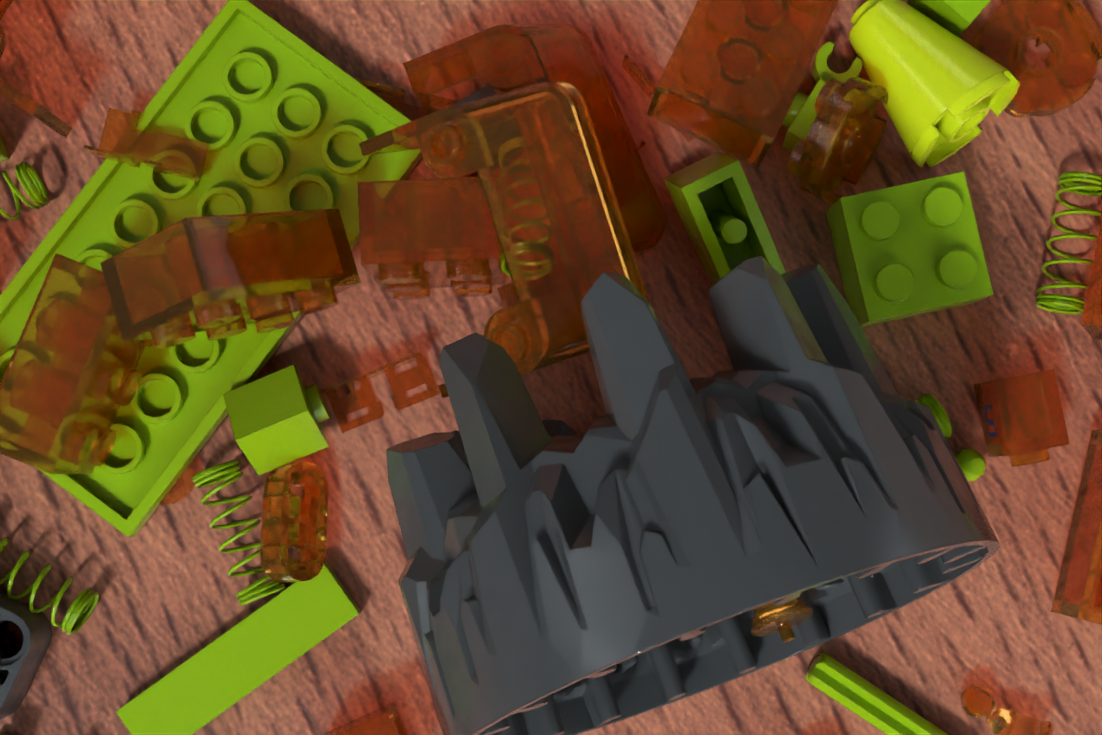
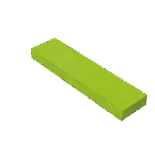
M325 561L118 709L116 713L131 735H192L362 611Z

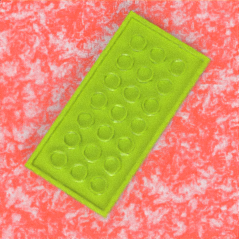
M228 0L1 293L0 441L128 538L135 537L228 415L223 394L254 381L434 143L433 136L248 0Z

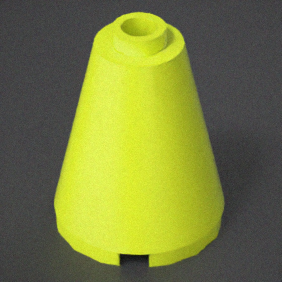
M867 0L856 10L850 20L853 27L848 36L849 41L858 58L863 61V67L908 153L921 168H923L925 162L929 167L939 164L970 143L982 132L978 124L986 117L989 110L991 109L998 117L1017 94L1020 82L1012 75L1011 71L903 0Z

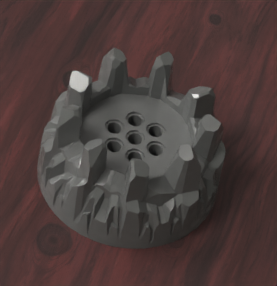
M762 256L744 260L710 288L709 295L733 370L718 371L712 377L691 379L688 378L647 299L625 276L617 272H602L581 301V315L606 415L598 416L584 436H578L576 431L563 420H541L516 364L499 344L475 332L443 347L439 364L459 431L432 433L386 449L388 482L408 556V562L398 582L443 735H578L637 716L743 677L871 623L957 580L992 557L1000 548L999 541L930 408L898 396L852 309L818 262L780 275Z

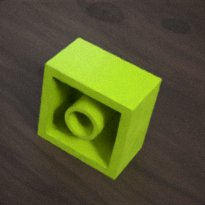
M964 171L841 197L826 211L846 301L861 327L964 306L994 295Z

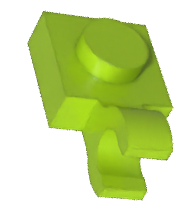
M830 41L821 46L813 62L812 73L816 86L809 96L799 91L780 121V124L789 128L781 147L803 159L830 116L840 96L856 82L863 65V61L856 57L846 72L835 73L831 71L827 65V60H829L835 44Z

